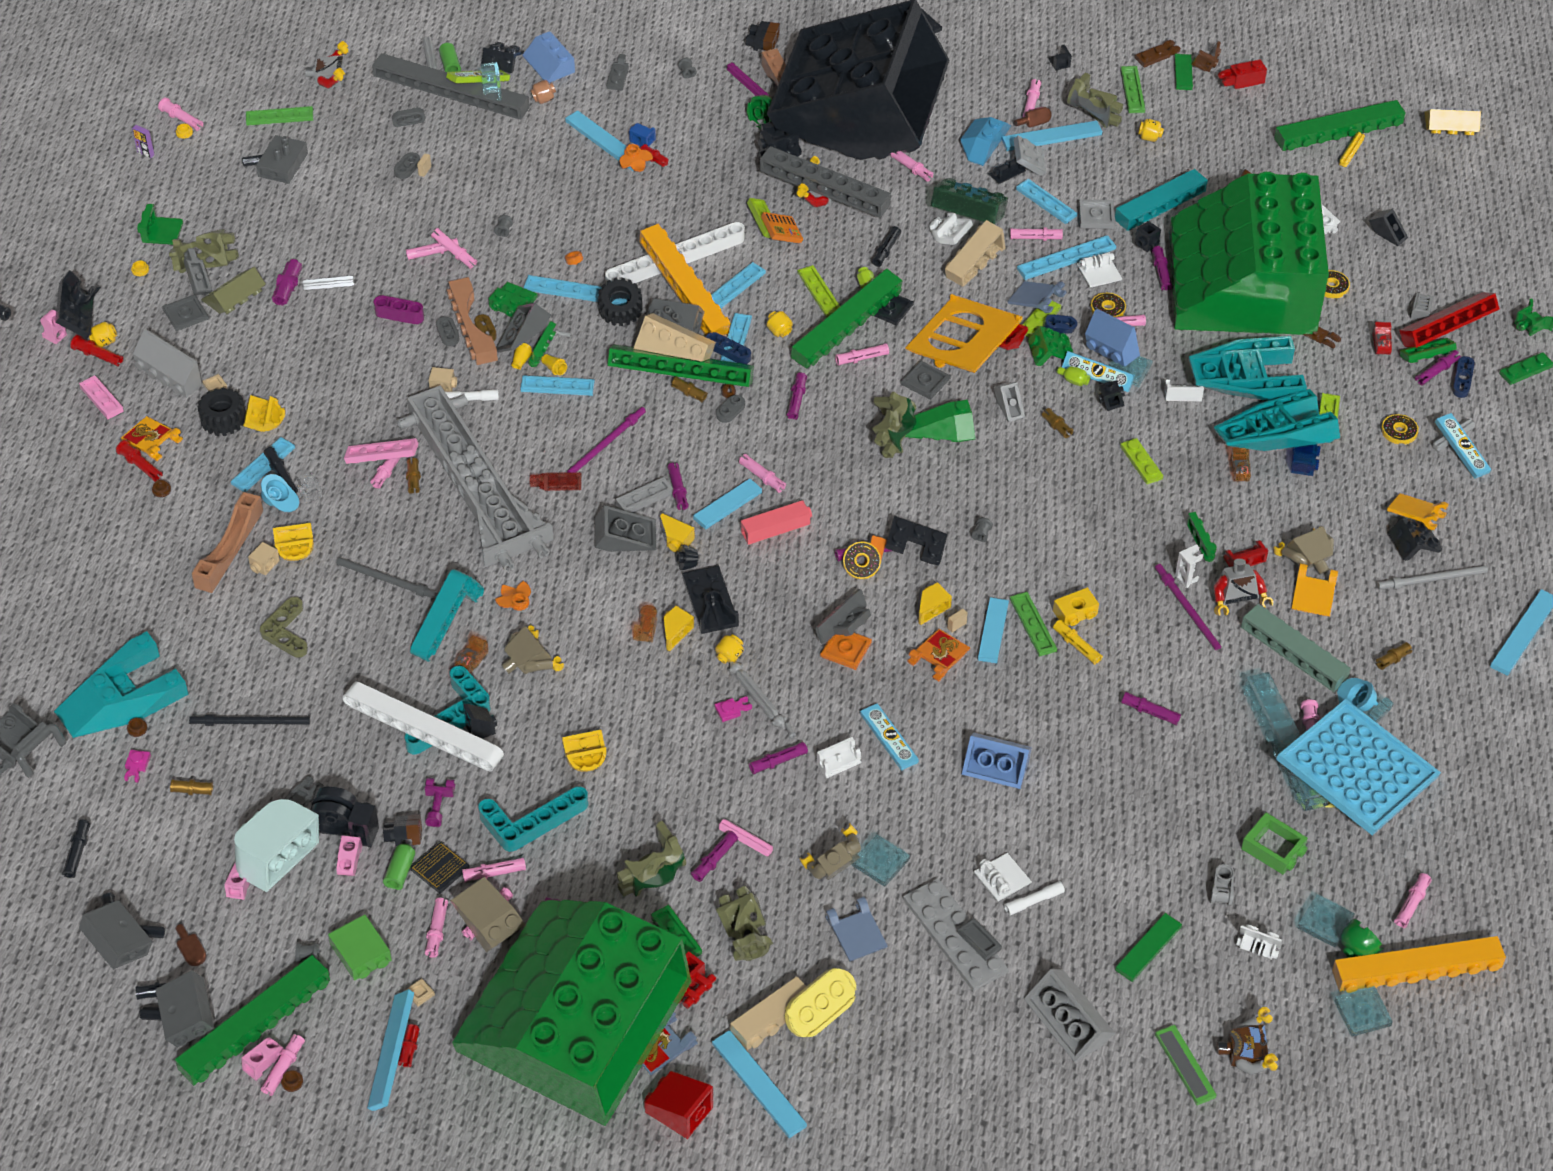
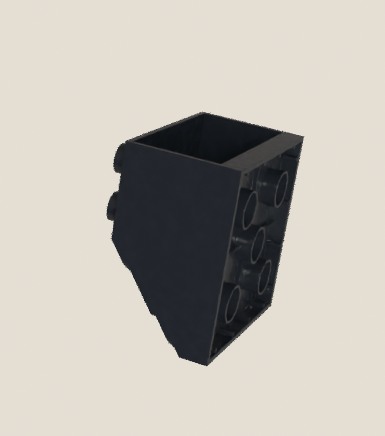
M908 0L800 29L767 115L778 130L785 131L789 135L797 134L799 138L805 139L808 143L839 151L845 156L859 160L873 157L880 160L886 158L891 153L902 150L910 153L922 145V140L927 125L930 122V116L937 101V96L950 60L917 0Z

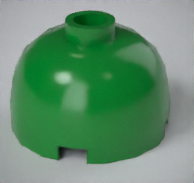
M768 95L752 97L751 102L747 105L748 119L750 121L753 120L757 124H759L758 119H763V123L772 122L767 112L773 97Z
M1352 919L1342 930L1341 943L1344 946L1343 952L1345 955L1351 958L1380 953L1383 950V947H1380L1382 945L1380 940L1368 927L1365 929L1361 928L1359 925L1362 922L1357 919Z

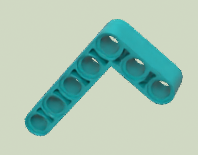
M455 569L451 570L412 643L410 653L429 662V658L436 654L464 598L477 603V599L484 594V587L471 576Z
M453 667L450 670L451 686L463 700L433 717L462 729L466 727L463 705L471 704L487 708L488 712H490L489 694L465 667ZM407 733L405 734L406 750L410 754H419L433 746Z
M574 787L514 823L511 822L494 800L484 799L478 806L481 822L505 851L513 852L585 811L588 808V792L584 787Z

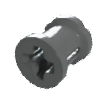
M685 57L678 62V67L683 71L682 75L684 78L695 77L697 70L692 66L690 58Z
M500 215L498 225L494 229L495 234L507 237L510 233L509 228L513 225V219L508 215Z
M981 517L977 519V527L972 532V538L986 542L988 532L992 529L993 523L989 519Z
M301 943L296 944V962L306 960L311 955L319 960V943H315L313 946L301 945Z

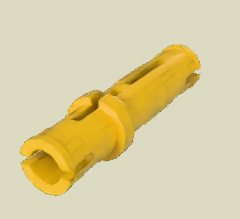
M1058 620L1054 624L1053 629L1064 638V641L1072 644L1094 665L1102 660L1103 655L1082 639L1075 629H1071L1062 620Z

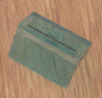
M497 62L480 64L483 94L497 93L498 101L502 100Z

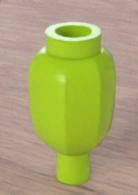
M868 267L858 269L857 279L861 288H864L875 279L873 272L868 270Z
M1073 366L1066 369L1058 368L1057 373L1063 375L1065 380L1071 384L1083 386L1088 385L1090 381V375L1081 368Z

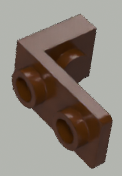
M1217 41L1210 54L1199 50L1191 65L1210 72L1219 62L1217 58L1221 53V42Z

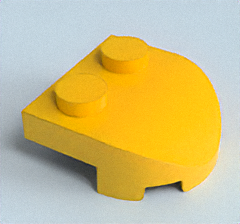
M250 395L243 426L260 432L273 430L282 423L285 417V409L281 408L278 400L272 396L265 400Z
M311 523L273 528L275 548L278 550L281 558L287 561H298L305 559L311 554L314 548Z
M602 730L562 737L566 760L573 769L580 772H589L598 769L604 763L606 747Z

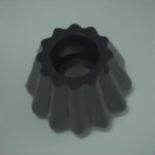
M686 545L680 546L679 552L676 554V562L680 570L696 567L698 564L697 549Z

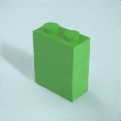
M366 915L328 934L331 947L354 981L359 978H366L373 970L377 968L382 969L392 961L389 948Z

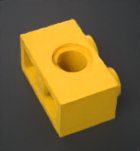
M1088 587L1054 600L1053 605L1054 614L1067 626H1075L1082 620L1093 619L1098 614L1099 602Z

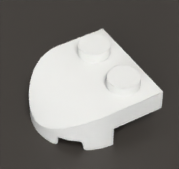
M947 213V217L940 219V217L934 219L930 224V229L934 239L939 243L955 245L973 226L971 219L957 218L956 213Z

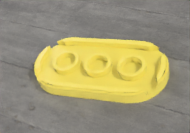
M828 969L793 997L785 1011V1021L789 1030L799 1037H813L853 1004L856 997L854 996L856 982L853 976L848 971L842 969Z

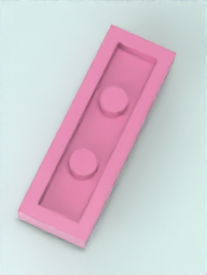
M95 375L79 383L80 389L108 420L124 412L122 405Z

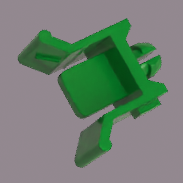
M1532 298L1529 299L1526 308L1517 312L1514 324H1516V328L1519 331L1526 329L1529 332V336L1542 329L1552 331L1553 317H1542L1537 312H1532Z

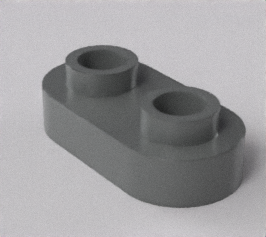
M421 108L401 110L392 115V122L395 127L423 123L426 119L424 110Z
M414 152L405 154L394 167L395 176L399 179L410 177L418 168L419 154Z
M447 316L439 318L436 321V327L442 343L446 346L458 344L459 332L454 320Z
M740 395L730 396L717 409L716 418L723 423L731 422L745 408V399Z

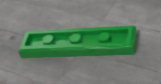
M1165 913L1116 966L1115 971L1133 982L1182 928V924Z

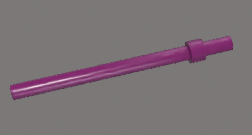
M640 407L635 413L629 414L621 425L568 469L567 473L573 476L628 427L634 426L638 419L646 413L645 408Z
M1157 564L1155 569L1161 576V581L1170 588L1214 650L1220 649L1222 646L1175 584L1173 576L1167 573L1161 564Z

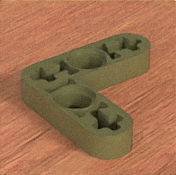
M298 597L289 598L260 626V634L264 640L296 658L307 654V643L285 630V628L303 611L302 600ZM281 616H284V617L287 618V619H286L285 621H283V622L277 621V618H279V617H281ZM281 638H288V639H289V640H288L287 642H285V643L279 642V640H280Z

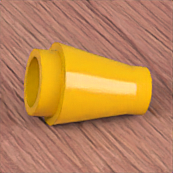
M523 343L515 349L511 364L513 368L521 370L522 366L532 355L530 345Z
M545 354L541 359V362L554 375L561 376L567 370V364L564 359Z

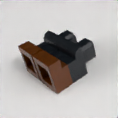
M761 21L759 25L751 24L749 34L746 36V46L754 47V51H758V49L766 51L774 49L780 35V23Z
M421 814L396 816L395 822L384 824V842L395 841V846H398L401 840L412 839V845L421 844L423 835Z

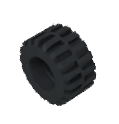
M614 278V281H607V285L603 284L601 286L602 289L598 292V307L602 319H605V322L608 324L611 321L614 326H616V323H619V326H623V323L630 325V321L633 323L637 321V317L641 316L643 310L642 294L636 283L632 284L630 279L626 281L625 278H621V280ZM620 298L629 301L623 306L612 304L614 300Z
M216 388L213 389L214 391L206 392L207 394L201 397L197 406L203 429L205 431L208 430L209 434L214 432L215 436H219L220 433L223 436H227L226 433L228 432L234 434L235 429L239 431L241 429L240 426L244 424L246 414L244 401L239 392H233V389L230 388L228 390Z

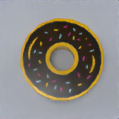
M1328 270L1329 276L1325 297H1343L1349 291V279L1339 271ZM1328 283H1335L1336 286H1331Z
M1100 293L1092 299L1091 311L1094 314V311L1099 309L1113 317H1122L1125 313L1126 303L1123 298L1114 293ZM1105 305H1110V306H1112L1113 308L1108 309V308H1105L1104 306H1105Z
M1395 414L1385 418L1381 429L1383 436L1388 441L1394 444H1409L1417 438L1419 427L1412 418L1406 415ZM1401 427L1405 431H1397L1395 428Z
M856 542L850 545L843 557V567L847 574L852 578L860 580L873 577L881 564L880 553L877 548L867 542ZM859 556H864L867 559V564L861 566L857 563L856 559Z

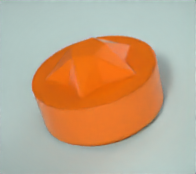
M580 251L568 253L565 256L566 263L568 265H577L583 260L582 253Z

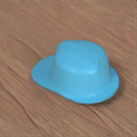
M270 474L262 479L261 496L266 504L275 506L283 512H292L298 508L299 498L282 477Z
M1350 678L1344 681L1338 688L1339 703L1347 699L1362 712L1370 710L1373 705L1378 706L1376 691L1373 689L1372 683L1368 681Z

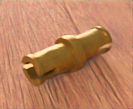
M677 376L672 381L671 387L680 390L687 397L691 396L701 403L707 398L708 393L695 387V384L692 382L688 383Z
M1051 408L1045 409L1048 414L1043 411L1042 417L1051 424L1054 430H1058L1064 438H1069L1070 436L1067 432L1072 435L1074 430L1064 422L1061 416L1056 415Z
M410 458L407 460L408 472L406 473V479L408 480L409 493H414V488L416 493L420 492L419 480L421 474L417 458H412V464Z
M1405 642L1397 648L1388 650L1387 654L1376 659V662H1378L1376 663L1377 667L1383 670L1393 663L1400 662L1401 658L1412 653L1413 650H1410L1412 649L1411 645Z
M172 779L170 783V792L188 793V795L193 796V794L212 795L213 782H195L194 779L189 781Z

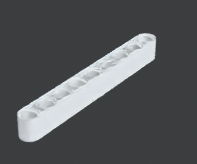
M734 222L675 245L678 252L683 254L688 264L741 244L745 238V227L740 222ZM645 255L608 269L605 273L606 285L607 281H614V278H618V280L625 278L626 281L630 279L632 284L661 274L650 256Z
M354 682L342 697L345 704L486 771H493L504 756L503 751L498 746L360 682Z

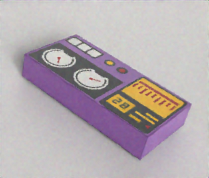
M135 125L132 130L137 153L152 158L154 150L149 130Z

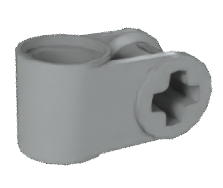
M1221 864L1216 868L1210 903L1222 902L1232 906L1234 870L1231 866Z

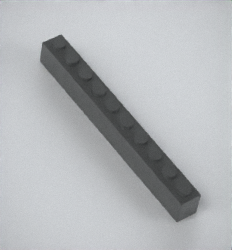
M383 53L372 64L374 77L519 120L523 118L530 108L529 96L482 82L454 83L446 78L447 72Z

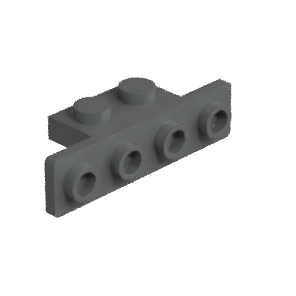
M857 589L816 626L815 629L821 644H825L834 635H852L871 616L870 609L864 608L867 606L862 589Z

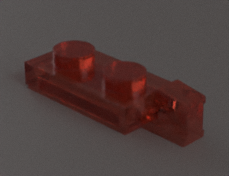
M542 473L540 475H530V487H539V489L544 491L581 490L582 473Z

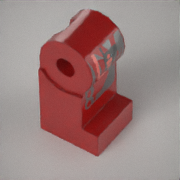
M1375 322L1372 332L1375 354L1391 355V322Z

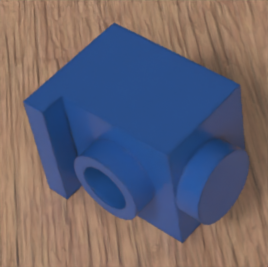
M636 123L629 130L630 142L640 147L644 144L650 146L656 140L654 127L650 129Z

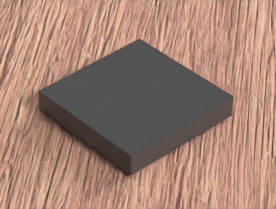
M191 295L162 306L175 331L209 319L208 314L196 295Z
M920 361L903 378L901 385L931 400L951 379V375Z

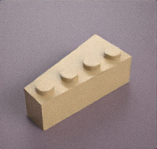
M987 220L980 225L976 233L968 238L965 246L957 251L954 259L945 266L946 278L964 287L977 275L978 269L982 270L985 268L989 259L993 260L997 257L996 253L999 250L1003 251L1005 249L1003 229Z
M653 313L645 316L633 349L703 362L710 359L716 342Z

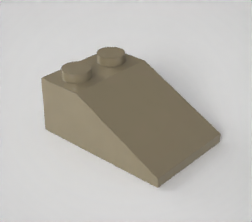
M485 877L450 900L486 952L526 925L514 907Z

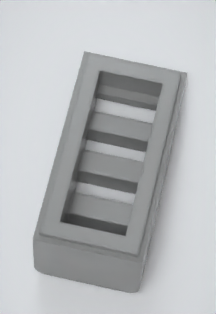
M1416 293L1410 319L1420 321L1429 317L1434 297Z

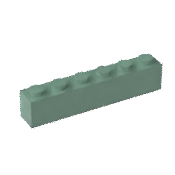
M1257 604L1243 617L1242 629L1332 692H1335L1349 678L1350 667L1332 656L1330 652L1319 647L1314 641L1306 638L1298 630L1293 629L1282 619L1270 613L1266 608Z

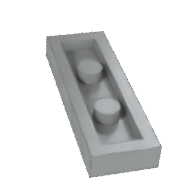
M662 477L616 498V505L620 510L633 513L671 495L673 488Z

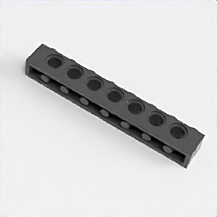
M770 146L760 158L761 172L797 186L803 183L807 185L810 191L881 218L890 207L891 193Z

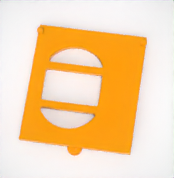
M951 294L950 300L905 349L934 359L937 368H942L949 364L975 373L1019 325L1023 317ZM959 313L974 314L983 320L984 325L952 315ZM945 320L978 330L968 343L934 333ZM929 338L960 347V349H937L930 344Z

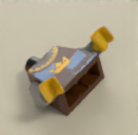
M1262 1007L1258 1010V1016L1255 1015L1230 1030L1228 1042H1217V1054L1230 1055L1231 1066H1235L1249 1075L1267 1071V1068L1271 1071L1277 1070L1278 1065L1275 1061H1278V1058L1273 1053L1268 1054L1265 1025H1262V1021L1265 1023L1272 1022L1273 1017L1270 1014L1266 1015L1270 1010L1267 1007Z

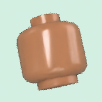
M542 80L533 84L531 93L535 102L543 104L554 99L553 93L556 90L553 83L549 84L547 80Z

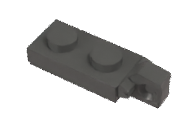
M619 54L618 62L612 64L606 85L607 89L623 91L629 70V63H626V55Z
M188 248L184 252V265L194 295L210 294L212 288L203 260L197 258L194 248Z

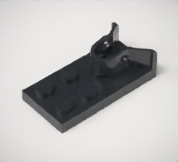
M69 270L59 282L55 323L88 339L91 335L93 299L101 287L91 286L88 291L80 288V279Z
M719 565L682 573L701 634L739 626V613L734 610Z

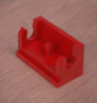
M1258 540L1256 541L1257 545L1243 551L1232 553L1231 550H1226L1223 558L1229 567L1234 566V560L1236 559L1245 560L1246 564H1249L1251 567L1266 562L1269 550L1262 541Z

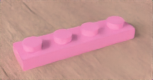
M414 438L348 446L344 460L346 464L411 457L415 455L418 441Z

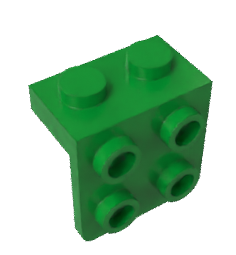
M147 204L145 211H142L141 223L139 222L137 226L142 243L173 245L172 240L179 238L183 220L179 218L156 217L154 204Z
M1039 326L1028 339L1033 359L1037 366H1043L1051 356L1065 359L1067 351L1073 352L1069 337L1050 328Z

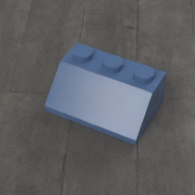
M550 31L536 36L523 54V57L539 76L549 83L575 73L574 57Z
M1096 309L1085 332L1087 347L1113 360L1115 363L1124 367L1140 356L1135 327Z
M973 733L970 736L962 775L1021 789L1032 747Z

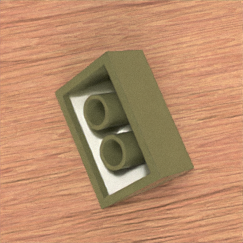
M252 267L241 272L201 300L219 314L224 312L228 314L235 310L234 306L236 304L242 305L249 300L248 296L251 294L255 296L262 291L261 287L266 284L256 268Z

